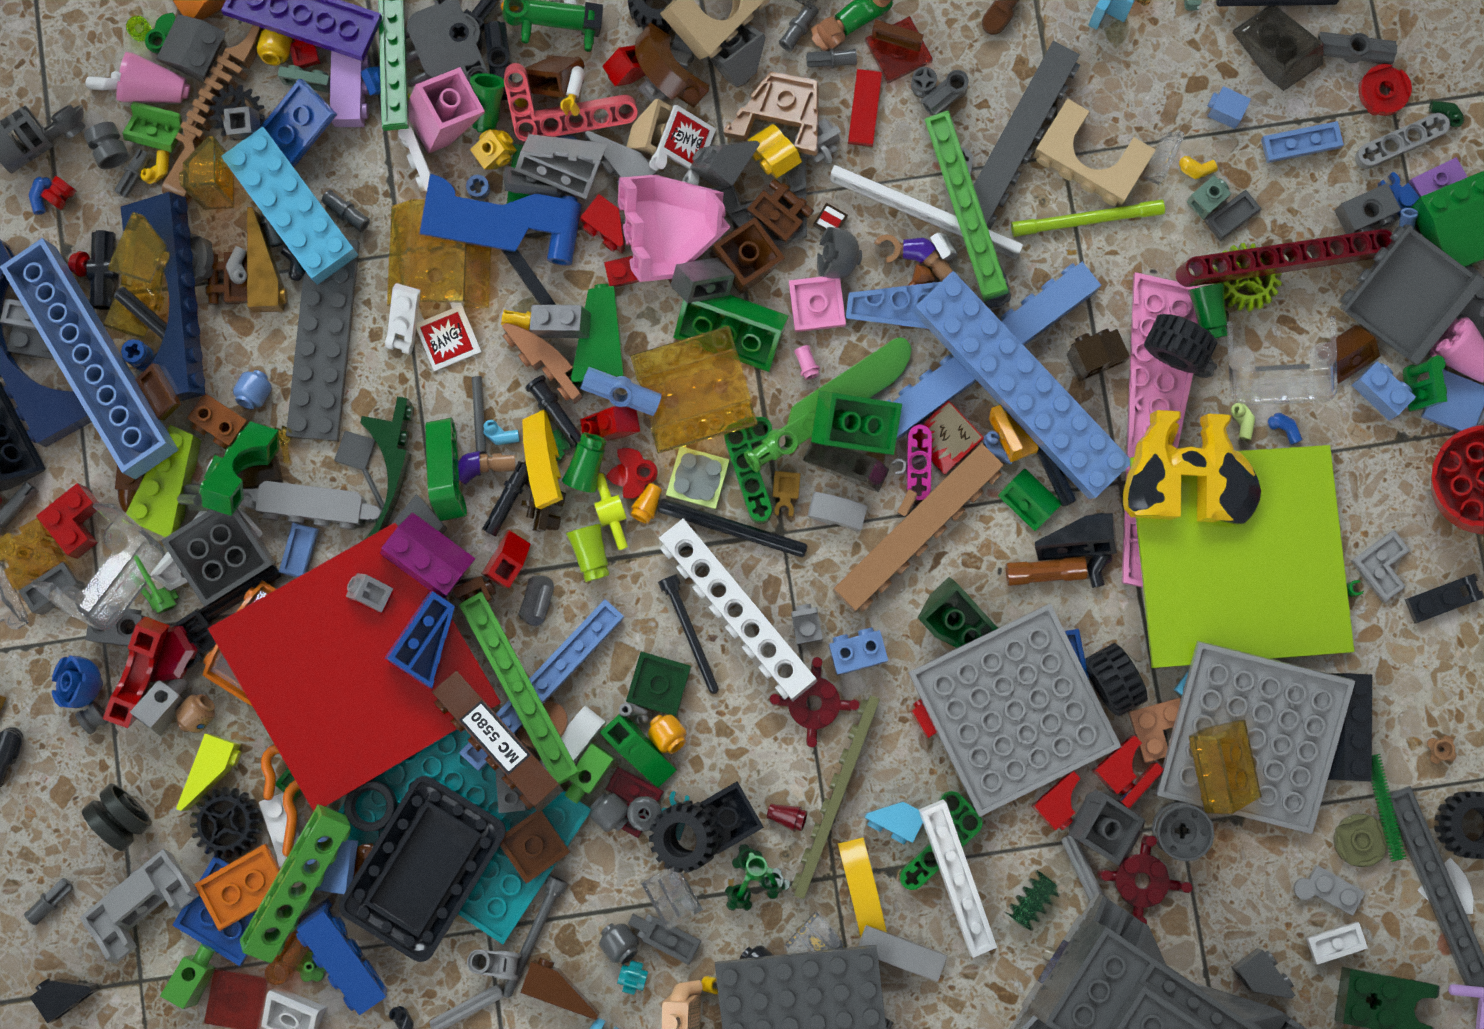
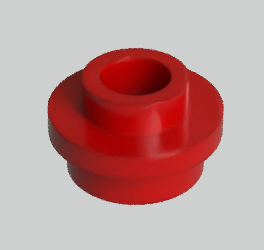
M79 251L70 256L68 267L76 276L84 277L87 275L86 267L87 261L90 259L89 254Z

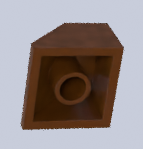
M755 217L715 243L711 252L713 258L718 257L735 274L732 284L740 294L763 280L785 259Z

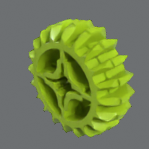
M1244 242L1239 245V249L1235 245H1232L1229 248V251L1243 250L1249 248H1247ZM1252 243L1249 248H1256V244ZM1260 258L1261 262L1265 265L1264 260ZM1236 261L1237 265L1242 268L1241 264ZM1282 273L1264 275V287L1261 285L1262 282L1259 276L1251 277L1240 284L1239 282L1242 279L1234 280L1232 285H1230L1229 281L1212 284L1224 283V300H1229L1228 308L1237 304V311H1242L1245 306L1246 310L1251 312L1254 306L1258 310L1262 309L1264 303L1269 304L1272 301L1271 296L1275 297L1278 294L1276 288L1280 287L1282 282L1276 278L1280 277ZM1245 289L1255 295H1243L1237 291Z

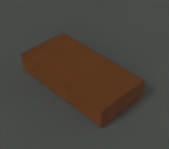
M875 19L871 37L918 52L920 51L924 34Z
M152 363L135 379L158 420L165 421L182 405L159 364Z

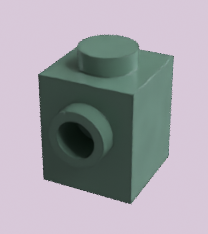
M1213 175L1191 194L1187 203L1205 220L1232 193L1229 191V186L1224 180L1218 179Z

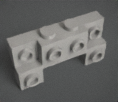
M162 849L143 866L133 871L121 884L111 889L104 898L85 912L80 919L99 945L106 960L117 964L137 947L128 932L132 927L165 900L171 909L180 912L197 898L199 893L190 877L182 872L173 854Z

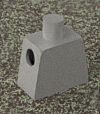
M184 678L171 680L167 685L160 680L157 681L130 713L145 726L161 736L174 719L175 710L184 701L180 694L189 682Z

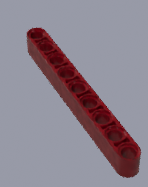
M1378 229L1195 256L1180 265L1175 275L1180 285L1192 287L1370 260L1374 258L1382 247L1387 248L1392 241L1390 239L1392 233L1387 229ZM1260 258L1264 260L1265 265L1261 262ZM1236 261L1241 264L1242 268L1237 265ZM1213 265L1217 267L1218 272L1214 270ZM1189 268L1193 270L1195 276L1189 272Z

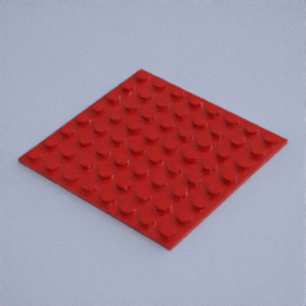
M396 523L391 524L208 628L313 812L318 804L326 807L457 730L451 722L454 717L449 711L446 714L442 713L434 702L437 698L432 693L455 671L465 679L491 709L501 704L497 694L452 619L432 688H428L384 659L427 594L431 592L380 554L382 546L397 529ZM357 573L366 574L393 588L382 612H378L356 600L346 597L348 583Z

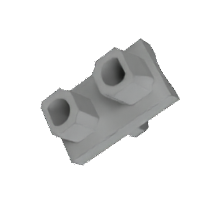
M826 118L819 121V153L817 156L798 152L800 158L805 157V160L813 157L815 163L822 159L827 164L832 163L831 154L838 151L834 143L840 140L839 134L841 131L838 126L833 127Z

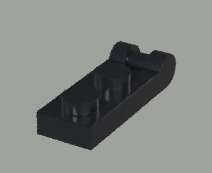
M1476 574L1468 575L1404 599L1414 624L1483 599L1484 593L1482 590L1479 591L1476 581H1478ZM1466 586L1469 595L1463 597L1459 587Z

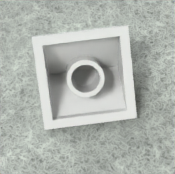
M277 987L269 990L267 994L261 1027L266 1029H318L327 1007Z

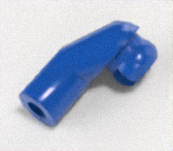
M37 177L30 188L28 197L34 215L46 212L43 198L40 195L52 185L51 180L47 177Z

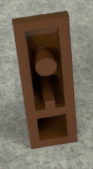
M542 957L538 961L533 960L531 962L520 993L597 1020L600 1012L559 968L553 967L555 962Z

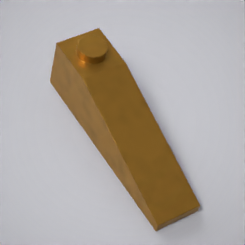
M247 207V307L254 313L284 312V304L288 302L287 289L284 288L271 248L268 246L269 243L264 228L260 224L259 214L253 207Z

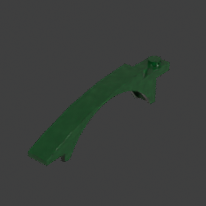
M397 396L392 421L361 416L360 424L369 431L382 452L388 477V489L384 508L374 528L365 539L387 527L400 497L411 454L407 450L402 449L408 443L409 432L406 431L408 421H412L414 415V406H411L412 403L408 398Z

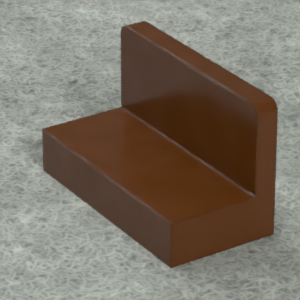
M1358 325L1353 326L1315 351L1316 356L1328 364L1332 380L1338 384L1380 357L1376 338Z

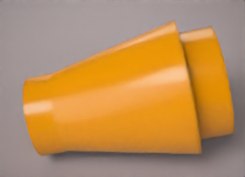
M649 483L631 506L632 511L630 515L642 523L649 524L650 520L655 517L662 489Z

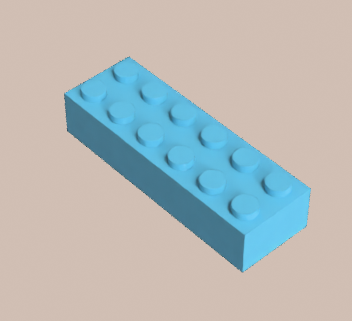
M264 127L258 129L221 156L298 262L317 285L358 256L349 241Z

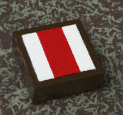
M826 203L813 226L823 232L827 227L842 228L848 215Z

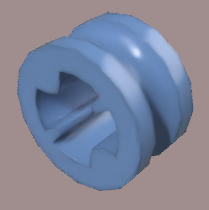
M473 175L467 180L466 190L474 200H483L490 193V185L482 175ZM477 182L480 185L485 184V186L481 187L482 191L480 193H477L476 190L472 191L475 188L474 184Z

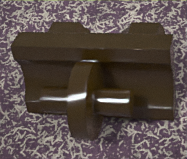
M561 491L563 500L552 505L563 507L566 493ZM532 492L529 501L522 500L521 506L528 508L526 518L534 519L532 531L559 530L561 517L549 514L551 505L543 509L536 508Z

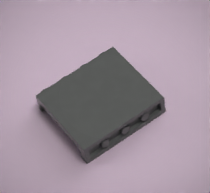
M1405 224L1403 227L1398 226L1390 236L1392 241L1387 248L1382 247L1373 258L1375 263L1371 268H1365L1356 279L1359 283L1353 290L1348 289L1340 299L1342 304L1339 308L1409 361L1418 365L1482 287L1484 279L1479 275L1473 274L1415 231L1413 226Z

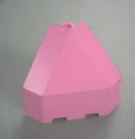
M659 175L619 178L618 205L620 211L624 210L626 217L625 224L622 226L626 245H631L633 258L629 260L631 270L639 282L672 279L676 264L695 261L731 228L724 219V192Z

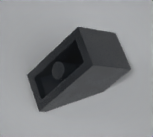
M48 978L35 987L37 992L31 995L30 999L48 1024L57 1021L99 990L100 987L94 983L62 978L51 981Z

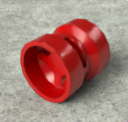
M55 176L51 181L52 185L50 188L45 189L40 196L62 211L66 206V200L69 197H73L77 191L64 180Z

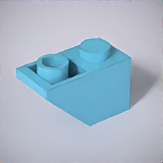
M899 802L868 812L864 816L865 819L869 820L867 824L869 827L879 832L883 828L892 832L890 838L904 845L906 841L913 843L923 823L919 810L905 802Z

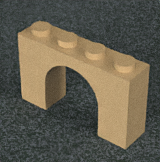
M673 0L660 14L699 60L707 56L711 59L721 51L720 44L724 40L729 42L738 33L736 28L740 24L744 26L754 17L752 12L756 8L762 9L770 0H732V10L726 20H716L709 17L694 0Z
M1067 98L1036 148L1033 157L1037 158V162L1042 166L1052 167L1059 171V175L1064 179L1078 182L1086 192H1095L1100 195L1107 204L1121 207L1156 149L1133 137L1120 160L1112 167L1097 170L1083 165L1074 153L1073 140L1086 120L1089 110Z

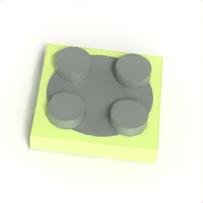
M680 446L666 496L716 510L730 459Z

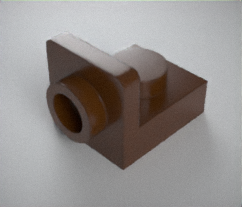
M483 576L453 588L455 596L459 600L464 599L466 601L482 590L487 602L495 601L493 595L496 594L495 588L491 580L486 581Z

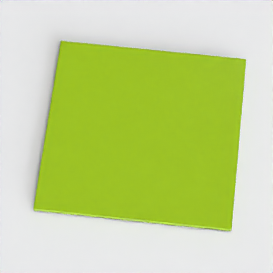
M1330 445L1238 451L1241 452L1253 467L1261 487L1258 506L1253 515L1244 524H1233L1224 521H1197V476L1181 475V517L1173 520L1136 518L1151 668L1191 665L1197 641L1269 659L1354 652ZM1134 457L1129 458V459H1130V468H1131V466H1132V464H1133Z

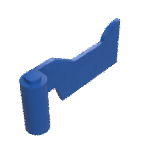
M430 174L419 234L516 252L528 229L551 233L547 261L557 265L569 266L573 262L582 204L577 202L578 199L572 196L557 198L541 194H532L504 205L455 196V190L447 180Z

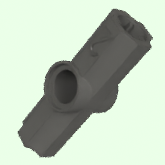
M1319 32L1315 51L1316 55L1343 58L1348 63L1366 61L1392 65L1397 54L1398 45L1396 41L1369 38L1363 33L1344 35ZM1351 45H1357L1361 52L1355 51Z

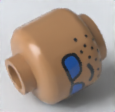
M191 694L175 710L178 727L184 732L200 733L215 718V705L213 701L203 694Z

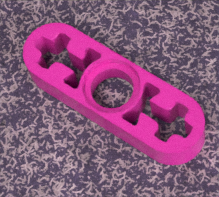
M921 424L912 426L907 435V492L909 489L912 490V486L917 484V477L911 478V473L923 474L927 472L926 478L921 477V484L926 486V489L921 491V495H917L916 500L925 499L931 491L932 434L928 427ZM918 429H922V433L927 434L926 439H922L921 444L922 448L927 447V452L921 450L912 452V446L917 447V440L912 436L918 432ZM923 455L926 458L927 463L923 469L917 470L912 466L914 456Z

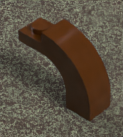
M650 22L635 41V54L639 65L649 80L671 100L678 97L694 108L708 93L709 85L688 72L676 61L670 50L671 36Z

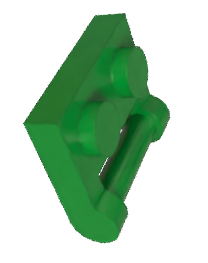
M1436 355L1429 358L1425 363L1419 365L1412 364L1403 369V380L1412 389V394L1416 396L1408 405L1409 412L1423 410L1447 402V387L1444 383L1442 371L1445 368L1446 362L1442 356ZM1429 372L1428 379L1420 382L1417 381L1421 374Z

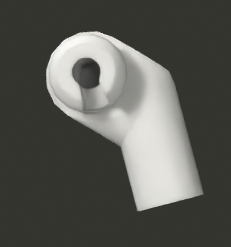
M114 71L111 73V78L89 76L86 79V87L92 90L117 89V82L120 81L121 73Z

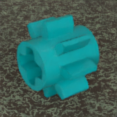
M631 960L629 966L622 965L617 984L623 985L622 992L634 995L636 989L644 990L649 972L642 970L644 963Z

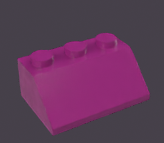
M413 512L397 527L382 546L380 552L382 556L431 592H435L444 599H446L476 559Z

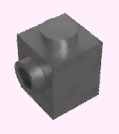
M249 106L224 109V129L226 135L236 140L246 139L261 128L259 111Z

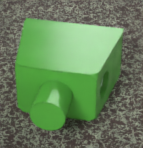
M591 743L576 765L580 774L569 779L572 785L565 793V796L578 804L585 792L593 794L617 758L599 745ZM586 770L591 773L589 782H585L582 777Z
M201 944L195 955L184 956L160 997L181 1009L196 1006L216 967L209 963L215 950L205 944Z

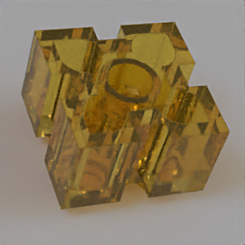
M38 518L19 527L21 534L7 533L0 537V561L9 565L8 568L4 569V572L13 589L20 590L62 562L67 563L69 566L62 549L52 546L51 543L55 540Z

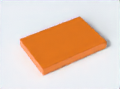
M264 844L194 884L218 931H222L257 911L280 868L268 845Z

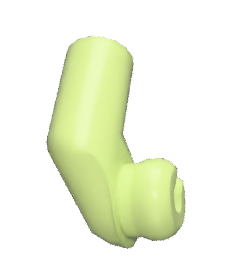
M1235 403L1231 407V413L1240 425L1238 438L1251 441L1255 416L1245 404Z

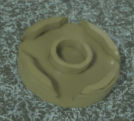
M1354 814L1340 821L1335 828L1333 841L1336 852L1346 863L1357 867H1368L1380 862L1385 856L1384 854L1388 848L1387 844H1389L1386 843L1385 837L1388 836H1384L1386 833H1383L1385 830L1382 829V823L1379 820L1366 814Z

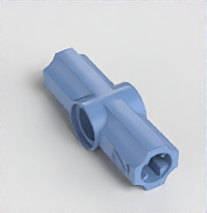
M588 367L580 388L609 399L617 407L627 406L654 416L662 395L634 384L625 376L615 377ZM623 388L627 391V394L619 395L615 392V389Z

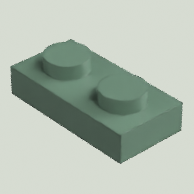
M289 65L288 68L279 67L278 77L284 85L293 86L298 79H304L313 90L330 93L331 78L326 72L321 70H313V72L303 71L301 67Z

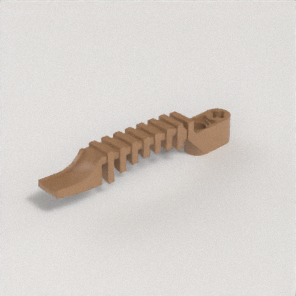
M252 25L248 35L240 44L231 48H225L223 55L217 57V66L211 68V77L205 79V88L199 90V99L193 101V110L187 112V121H183L180 125L184 135L178 133L175 137L185 148L162 185V193L172 192L186 197L187 204L194 198L205 180L210 167L208 163L202 161L198 146L201 142L207 144L209 140L200 128L208 132L212 128L205 119V116L210 117L214 115V112L208 109V106H215V102L211 98L217 94L219 95V89H223L227 93L222 85L223 83L227 86L232 85L236 89L238 84L228 73L244 81L247 79L248 75L242 70V67L234 64V62L250 69L258 54L257 44L264 28Z

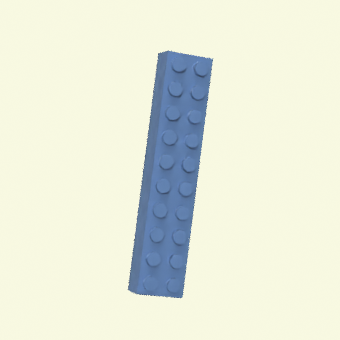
M41 238L1 265V270L121 472L137 479L177 452V446L162 421L158 420L136 382V378L122 358V355L58 249L44 238Z
M954 271L911 310L1088 499L1096 498L1130 465V459L1124 451Z

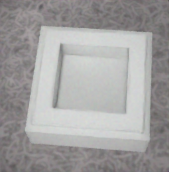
M936 233L930 237L942 259L951 260L957 256V252L946 234Z

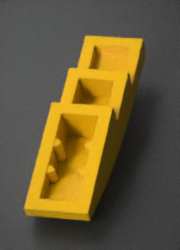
M545 410L522 419L523 444L528 477L535 506L539 509L563 500L558 483L561 475L556 458L560 456L548 414Z

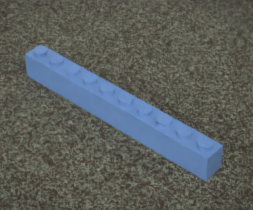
M1083 261L1077 266L1072 263L1061 272L1062 277L1056 281L1053 278L1041 287L1042 292L1036 296L1033 293L1021 301L1023 306L1016 311L1012 308L1000 317L1001 322L1024 346L1099 290L1101 284ZM952 354L939 362L941 366L934 372L929 369L919 377L920 382L912 387L909 384L898 393L900 397L893 401L902 403L896 441L908 433L912 426L923 422L948 400L951 401L977 381Z

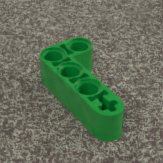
M450 417L426 422L427 485L430 503L439 521L466 517V502L459 488L457 431L454 420Z
M756 417L728 427L724 434L725 445L749 517L756 524H765L770 520L772 506L760 471L755 472L750 466L744 469L740 468L737 465V461L739 458L744 457V452L752 451V447L761 445L762 440L772 430L771 422L765 417ZM757 425H764L767 427L768 432L764 436H758L753 430ZM740 433L743 436V440L739 444H733L729 441L730 435ZM756 481L760 486L759 490L755 493L746 491L745 485L747 482ZM758 498L761 508H767L764 511L763 517H760L759 514H754L756 512L755 500Z
M948 791L941 794L938 801L945 800L950 795L956 797L958 801L957 808L949 812L963 847L981 830L982 818L978 816L977 812L959 793ZM967 815H972L976 820V826L968 831L963 827L962 821ZM930 842L900 870L899 882L906 889L917 890L939 870L937 863L933 867H928L923 860L926 853L933 852ZM918 861L919 865L928 871L927 874L924 875L920 871L915 876L917 880L915 884L912 882L906 884V872L914 873L918 869L914 864Z

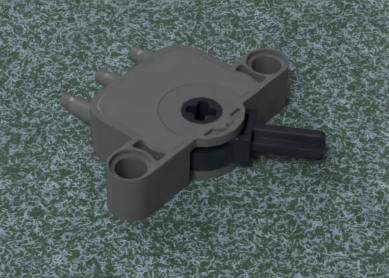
M434 0L435 5L412 14L408 19L406 27V39L411 37L416 50L406 53L407 64L420 59L425 72L407 80L409 87L461 67L469 83L473 75L488 74L480 54L484 42L482 36L485 25L484 20L501 0H481L472 12L468 9L463 12L458 0Z

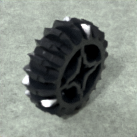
M223 787L221 793L218 789L212 790V797L204 795L203 800L206 804L196 803L200 813L192 812L191 816L197 818V822L191 823L190 827L197 828L198 832L192 834V837L201 838L197 846L203 847L207 845L204 851L205 854H210L214 851V858H220L223 854L225 859H231L233 852L235 857H240L242 855L241 849L245 852L251 850L248 842L253 844L258 842L253 834L262 833V829L256 828V824L263 823V819L256 818L255 816L261 812V808L252 809L257 801L255 799L247 801L249 793L243 792L239 796V788H233L230 793L228 787ZM231 801L234 803L233 807L228 808L225 813L214 810V807L221 802ZM241 809L246 819L245 827L239 822V816L242 813ZM224 818H230V828L223 827L225 825L222 824ZM208 819L214 824L213 837L208 829ZM229 833L240 836L231 845L219 843Z

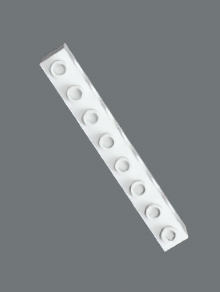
M684 519L680 520L659 537L663 544L659 547L668 559L674 557L679 563L676 569L685 579L690 577L695 585L692 588L701 599L706 596L712 603L709 609L718 619L722 616L726 620L728 625L725 628L734 639L739 636L745 643L742 649L751 659L756 657L761 665L758 668L767 679L770 677L774 678L778 683L775 689L784 700L789 697L793 702L817 682L815 676ZM685 546H690L693 548L692 555L687 558L681 557L680 550ZM700 566L710 568V572L706 577L701 578L696 575V570ZM718 585L726 588V593L722 597H714L712 595L713 589ZM734 605H739L743 608L742 614L736 618L731 617L729 609ZM748 626H758L760 629L759 634L753 638L747 637L745 630ZM767 645H772L776 648V653L771 658H766L762 655V649ZM784 665L791 666L793 668L792 675L789 678L780 677L778 675L780 667Z

